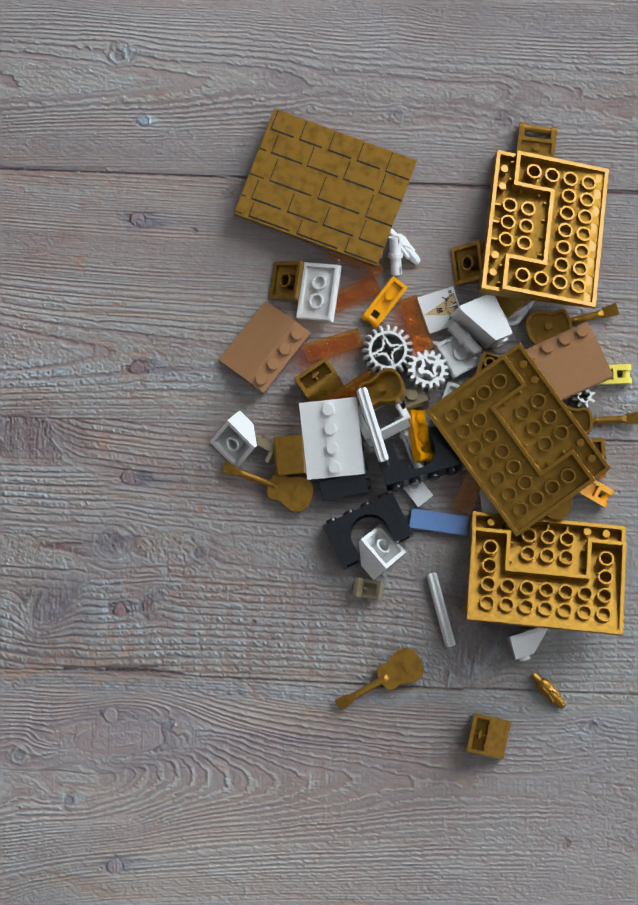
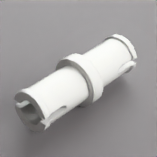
M389 236L388 258L390 259V275L402 274L401 258H403L400 242L401 236Z
M454 322L449 327L448 331L459 341L460 346H464L473 357H476L483 350L471 338L472 335L467 333L457 322Z

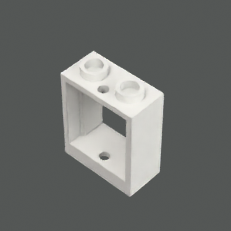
M403 401L395 405L401 419L380 429L383 440L411 426L408 421L411 418L406 408L402 409L400 405ZM359 405L360 429L368 445L372 447V439L362 407ZM380 406V407L374 409V411H376V410H378V409H380V408H382V407H384V406Z

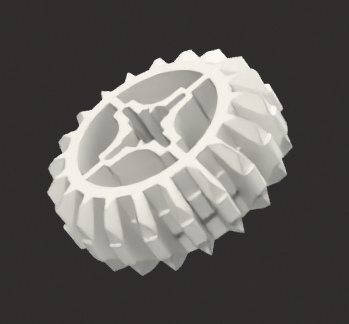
M386 325V331H383L382 326H379V333L375 329L372 330L374 337L369 334L366 336L370 342H363V345L368 347L362 349V353H368V355L363 356V360L370 359L366 366L370 367L373 364L372 372H375L377 368L380 369L379 372L386 368L395 370L398 368L402 373L404 371L402 365L408 366V362L405 360H411L412 356L407 354L413 353L414 350L408 349L413 343L410 341L406 342L409 339V335L402 337L404 330L401 329L399 333H396L397 326H394L393 331H389L390 326ZM386 336L396 338L401 344L389 343ZM381 338L382 347L372 353L373 344ZM385 343H386V346L388 347V349H392V350H393V351H391V353H390V354H391L390 357H389V355H388L387 353H383V352H382V350L385 351V348H384V347H385ZM403 349L402 359L395 364L393 355ZM374 358H385L389 366L378 363Z

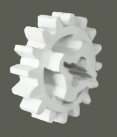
M424 350L423 354L418 351L416 357L412 356L411 362H408L407 368L409 369L407 370V375H411L409 381H415L414 387L420 385L422 391L425 387H428V390L431 391L433 386L439 389L440 384L444 385L445 379H447L449 374L447 373L449 366L445 365L447 360H441V354L434 355V350H432L431 354H428L427 350ZM417 364H419V366H418L419 368H418V370L416 371V370H415V367H416ZM438 370H440L439 377H437Z

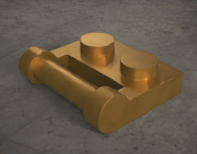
M520 122L516 153L517 151H523L554 158L558 127L552 126V128L526 125L525 122ZM525 132L550 135V139L527 137L524 134Z

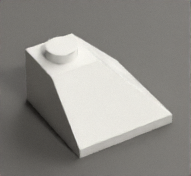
M239 411L227 420L211 439L210 443L231 464L239 467L257 446L254 425Z
M381 523L359 541L361 566L373 580L406 553L400 544H395L391 534Z
M535 628L508 637L507 640L514 660L519 659L522 662L531 659L530 655L535 653L548 629Z

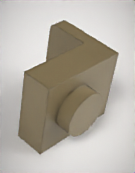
M418 385L417 387L413 386L406 389L403 403L407 411L424 405V408L429 407L428 400H431L428 390L422 391L421 386Z
M263 435L261 438L256 436L257 447L269 453L264 463L267 465L270 462L273 463L275 460L274 447L271 444L272 440Z
M356 577L352 585L353 596L381 601L384 582Z

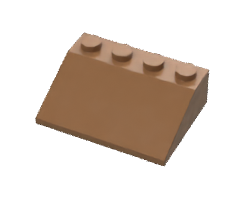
M265 301L219 361L264 395L310 338L311 333L285 313Z
M588 322L525 349L562 401L614 378Z

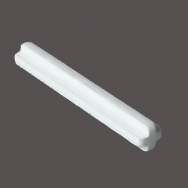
M366 387L357 390V395L379 462L387 461L389 457Z
M437 573L427 574L445 647L455 646L456 643Z

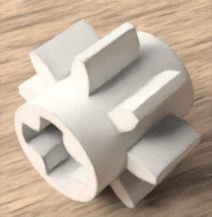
M589 389L583 391L584 395H588L586 401L583 398H579L582 392L576 394V397L572 399V401H577L578 408L581 405L588 408V402H595L592 399L595 392H591Z

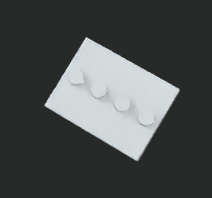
M357 397L299 403L307 480L365 474Z

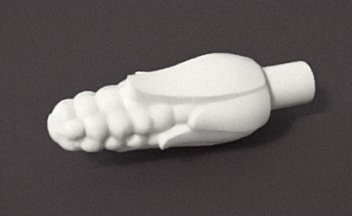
M392 229L389 236H401V252L406 260H410L415 265L419 264L420 258L406 237L402 234H397Z

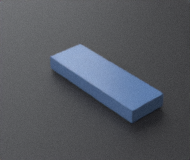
M412 508L409 526L414 529L466 536L469 517Z

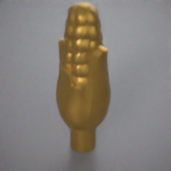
M536 672L530 676L536 683L538 692L545 696L550 703H554L560 709L566 707V702L561 697V693H559L551 681L544 677L541 678Z

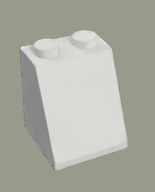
M484 295L465 303L450 315L455 322L470 333L485 349L490 347L496 349L504 345L503 343L509 340L508 337L512 334L502 309L493 295Z

